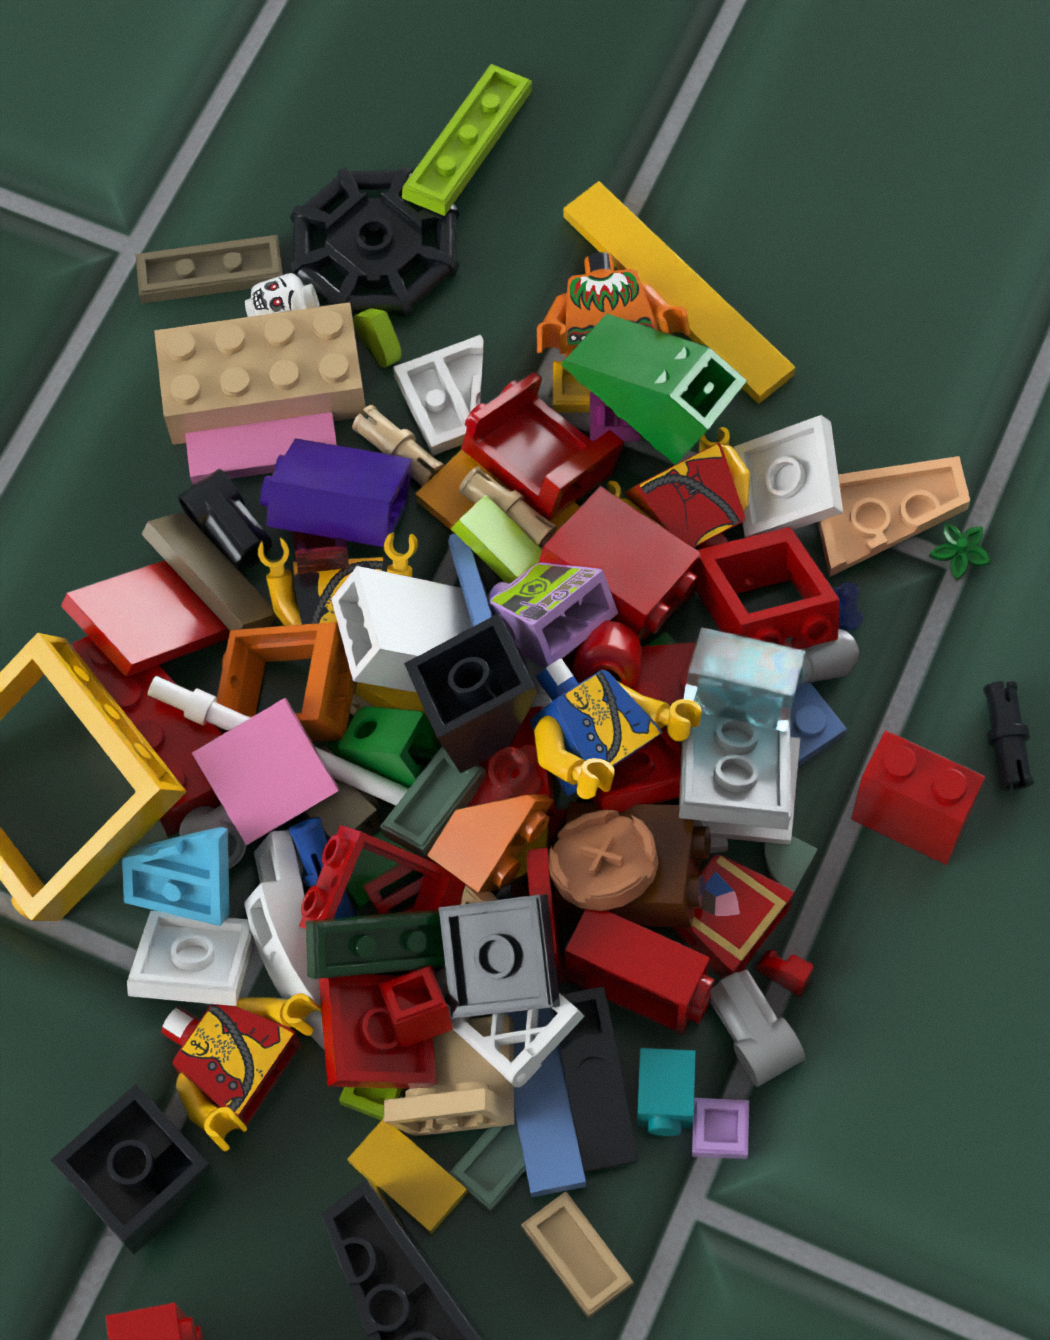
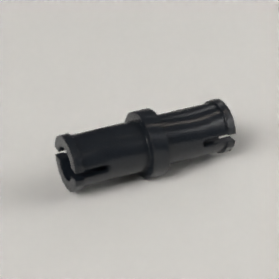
M1003 681L988 684L983 688L991 730L987 732L988 744L993 746L995 750L1000 780L999 788L1008 791L1011 789L1010 784H1013V790L1024 789L1034 783L1026 748V741L1030 738L1029 728L1027 725L1022 724L1017 683L1007 681V688H1004Z

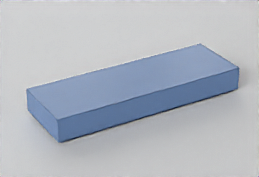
M456 534L449 535L448 543L472 626H475L493 615L489 608V600L473 550Z

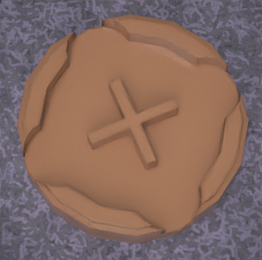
M601 810L583 814L566 824L558 833L559 840L555 843L553 849L551 846L548 854L549 870L553 885L561 896L579 908L598 911L623 907L640 897L654 881L659 865L653 834L642 820L632 815V819L620 816L618 811Z

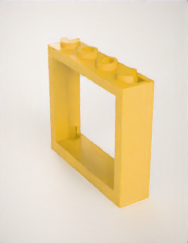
M37 633L0 672V721L45 674L136 791L46 885L43 884L0 827V880L13 896L11 901L14 908L23 917L31 921H60L187 791L68 640L62 637Z

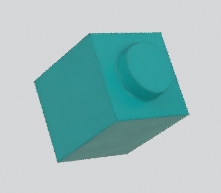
M640 1048L637 1126L648 1127V1133L658 1136H676L681 1134V1128L692 1129L694 1117L695 1050Z

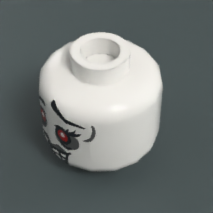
M293 273L254 285L251 289V298L245 300L248 317L320 307L313 285L304 286L302 281Z

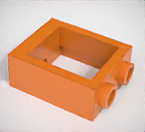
M330 622L230 630L227 649L222 658V674L216 703L251 718L256 715L266 662L311 659L302 713L295 714L311 741L341 740L347 730L355 681H353L338 623ZM215 725V727H216L221 733L224 734V733L228 732L227 730L222 729V728H220V727H218V726Z

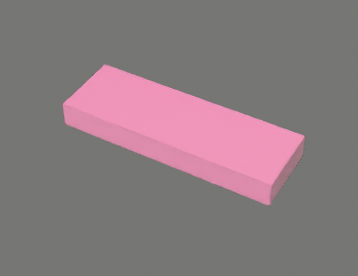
M332 412L185 433L192 484H197L217 469L223 470L230 479L274 473L278 456L286 454L295 438L337 445Z

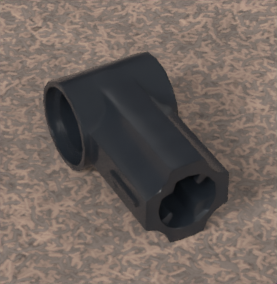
M217 469L178 496V501L186 515L203 533H209L238 570L246 567L251 568L260 562L258 548L261 542H263L265 555L273 547L271 538L246 509L240 492L223 470Z

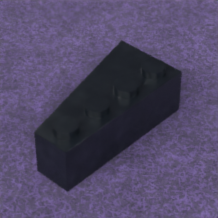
M366 1179L321 1213L345 1280L350 1285L359 1309L362 1325L370 1340H487L379 1187Z

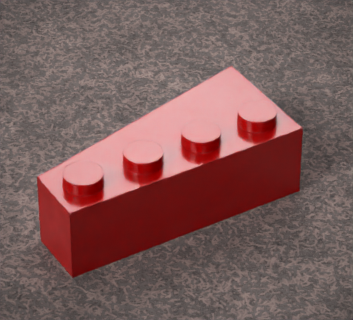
M89 636L71 643L75 651L187 791L159 820L167 837L179 832L183 819L193 809L200 806H210L216 809L221 806L220 800L192 755V752L223 735L215 725L209 722L204 726L185 718L184 711L148 696L149 687L156 676L176 684L159 665L125 677Z

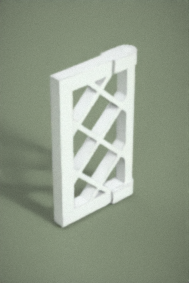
M444 966L440 971L437 970L434 973L443 997L448 994L446 967ZM559 993L560 1006L551 1007L558 1014L547 1026L537 1028L539 1009H532L527 1011L526 1030L502 1034L504 1013L492 1014L491 1036L483 1037L469 1025V1017L473 1016L451 1018L450 1006L447 1005L453 1030L496 1068L514 1087L523 1086L542 1066L541 1063L584 1017L573 1004ZM525 1042V1049L512 1063L501 1054V1046Z

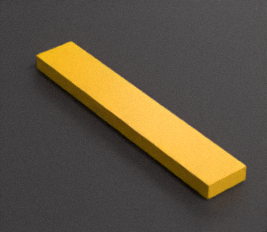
M598 181L563 208V217L599 252L610 254L613 259V265L618 270L633 269L637 271L641 283L652 286L670 306H680L687 310L690 329L688 337L694 343L711 348L743 376L747 382L743 385L742 389L758 404L795 376L796 367L601 182Z

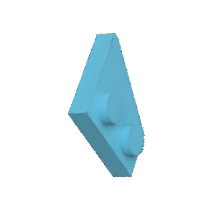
M218 827L132 847L122 858L124 903L221 926L230 915L228 828Z

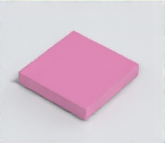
M286 698L192 752V755L246 845L340 790Z

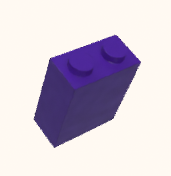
M295 438L286 454L278 456L273 475L266 476L263 481L260 503L261 506L267 507L266 526L384 547L385 539L390 533L394 532L408 504L412 459Z

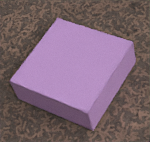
M694 1098L692 1157L747 1159L749 1100Z

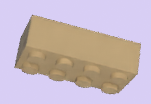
M350 302L154 330L163 414L173 445L186 443L185 433L332 412L334 421L353 419L359 413L363 417H367V414L363 411L366 404Z

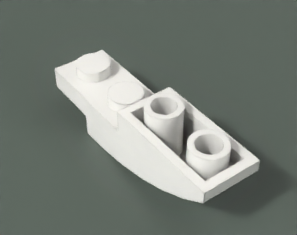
M271 831L254 851L260 884L244 902L250 929L265 968L283 999H290L293 995L304 993L321 1006L319 979L307 977L306 929L299 927L303 917L301 905L305 897L301 881L303 864L297 849L294 847L293 838L289 831ZM313 1011L307 1015L305 1022L314 1028L310 1036L324 1049L322 1013Z

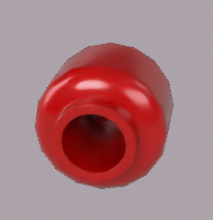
M606 620L601 623L585 641L574 649L572 673L577 682L580 684L600 670L608 671L616 681L632 689L639 680L642 646L638 635L629 626L617 621Z

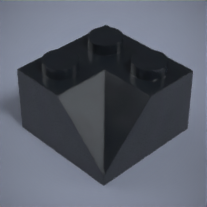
M499 613L404 663L438 740L460 774L509 748L538 694V685Z
M137 1084L130 1088L50 1160L133 1255L177 1216L210 1168V1164Z

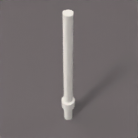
M158 676L153 679L148 690V696L184 711L185 718L203 726L209 722L229 731L250 719L248 716L216 703L217 697L198 688L194 692L189 691ZM315 747L332 777L395 806L409 790V788Z

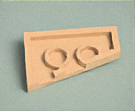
M960 457L838 474L843 513L817 522L829 577L968 510L970 497Z

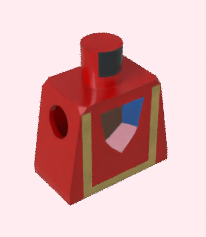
M716 854L699 874L704 877L705 896L702 908H695L692 928H672L693 950L710 957L709 967L721 979H724L735 972H742L790 911L794 892L739 863Z

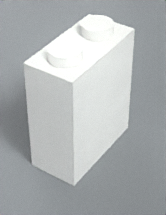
M360 566L354 569L331 598L351 675L355 682L416 692L404 663L473 627L462 588Z

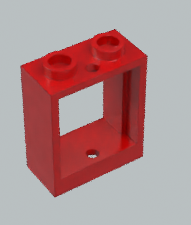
M791 527L697 550L701 555L695 568V574L699 576L695 590L741 665L838 640L840 599ZM791 580L803 600L748 614L736 594ZM793 637L789 642L784 643L787 638Z
M340 825L337 834L328 840L323 850L322 863L324 866L317 883L307 891L301 905L303 917L299 927L306 929V921L334 918L362 849L426 875L412 912L460 905L465 885L467 884L437 863L361 831ZM412 969L408 971L413 972L419 969Z
M585 909L565 949L566 979L568 983L583 990L604 986L607 1001L683 1036L690 1021L700 1024L709 1006L712 995L710 991L715 980L708 976L710 957L607 910Z

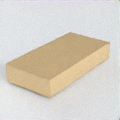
M566 1191L521 1224L525 1234L588 1319L633 1286L634 1281Z

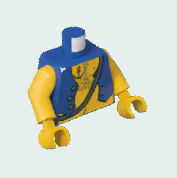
M559 659L535 676L552 700L551 703L531 718L538 763L542 768L557 776L568 797L577 792L581 798L591 799L596 795L597 787L601 788L604 792L610 791L615 773L613 767L663 733L660 728L665 725L668 726L667 733L675 741L687 739L690 736L691 726H700L702 709L695 701L681 699L672 703L670 707L666 702L644 696L616 681L608 671L600 670L579 684L563 660Z

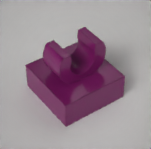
M590 392V440L594 441L608 430H611L625 442H640V434L626 421L619 418L594 393Z

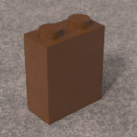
M569 802L566 824L583 814L599 811L596 803ZM637 804L625 812L619 813L620 816L632 819V815L642 820L651 831L656 844L659 865L654 881L640 897L623 907L608 909L607 911L640 926L692 928L695 908H702L704 903L705 883L703 875H699L701 859H708L710 855V828L703 826L701 820L679 818V805ZM555 888L554 900L565 923H579L585 909L579 908L565 900Z

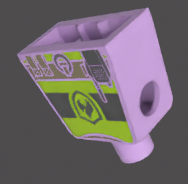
M542 562L532 566L510 584L506 582L497 583L489 595V608L492 615L500 614L522 654L543 667H548L555 661L565 657L585 641L601 623L611 620L618 614L603 570L597 568Z

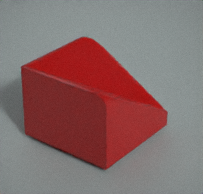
M431 966L378 984L401 1047H408L453 1030L447 1004Z

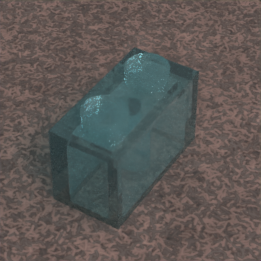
M701 627L688 671L684 699L698 703L702 713L787 732L805 651Z

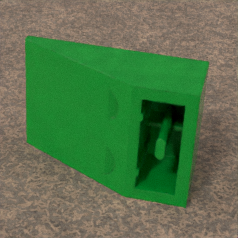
M606 314L561 364L581 385L587 387L610 407L619 418L626 421L649 441L654 449L665 455L675 465L706 433L747 382L743 376L709 347L610 314Z

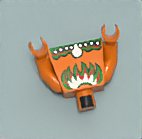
M605 252L593 253L584 259L585 274L574 275L568 278L567 293H563L555 298L543 322L537 326V353H543V349L548 347L560 349V354H565L566 359L606 314L655 330L659 329L667 334L682 332L685 336H689L690 329L687 310L680 306H670L652 286L641 283L637 271L633 269L614 271L613 259L610 254Z

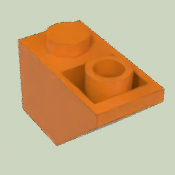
M546 794L525 795L455 810L427 856L478 893L497 891L498 888L502 889L514 879L519 871L521 862L517 858L527 842L533 843L545 830L549 822V816L546 815V812L554 800Z

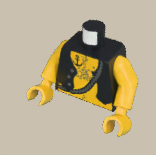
M392 532L384 542V551L387 557L291 561V571L285 569L284 565L289 556V546L283 538L280 537V542L284 553L278 560H270L265 556L263 542H261L258 548V556L260 561L270 568V573L267 574L266 579L274 613L284 626L337 622L331 598L354 569L360 566L412 577L413 568L408 565V558L412 557L417 551V538L414 534L409 535V550L406 554L395 551L393 547L394 532ZM388 557L393 560V564L389 565Z

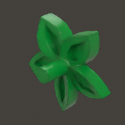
M945 522L943 536L946 543L937 546L929 554V557L934 560H951L950 571L956 581L965 574L968 564L974 567H983L991 563L987 552L978 546L982 540L983 527H971L965 531L962 537L961 532L955 526Z

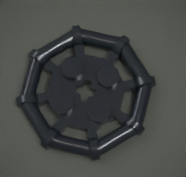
M402 166L400 170L349 171L345 167L337 170V176L303 206L298 205L294 207L290 215L294 223L293 262L289 266V271L306 285L312 284L316 294L329 305L350 302L352 314H359L369 308H373L387 313H401L405 317L413 314V307L447 277H454L460 267L459 262L456 260V220L459 218L460 213L455 203L445 216L426 208L417 212L402 198V187L414 172L412 168ZM389 189V192L380 193L381 198H368V193H359V190ZM345 195V198L347 199L345 202H343L331 214L325 213V211H327L332 205H334L340 198H342ZM437 228V249L423 245V230ZM313 231L326 232L325 248L312 251ZM368 233L372 236H378L380 233L385 235L383 243L377 246L366 245V238L364 236ZM418 263L428 267L424 273L405 288L402 278ZM331 265L343 275L345 279L341 289L320 270ZM363 285L369 290H381L389 285L392 294L357 293L359 287Z

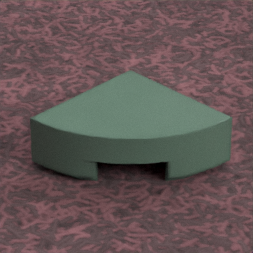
M793 836L791 838V845L765 842L764 858L769 874L773 881L789 888L795 895L815 859L818 849Z

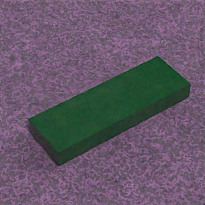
M439 909L306 921L307 977L313 979L422 969L427 966H431V968L445 966Z

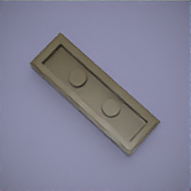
M278 235L135 254L139 296L142 304L252 289L254 285L283 275Z
M184 512L147 522L142 532L144 538L229 630L265 628L272 625L276 618L273 607Z

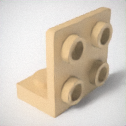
M504 1014L502 1034L514 1032L513 1018ZM492 1016L469 1019V1025L483 1037L491 1036ZM454 1030L433 1037L437 1084L430 1088L409 1089L405 1092L404 1098L384 1100V1122L412 1136L514 1125V1086ZM514 1044L501 1046V1054L511 1063L514 1060Z

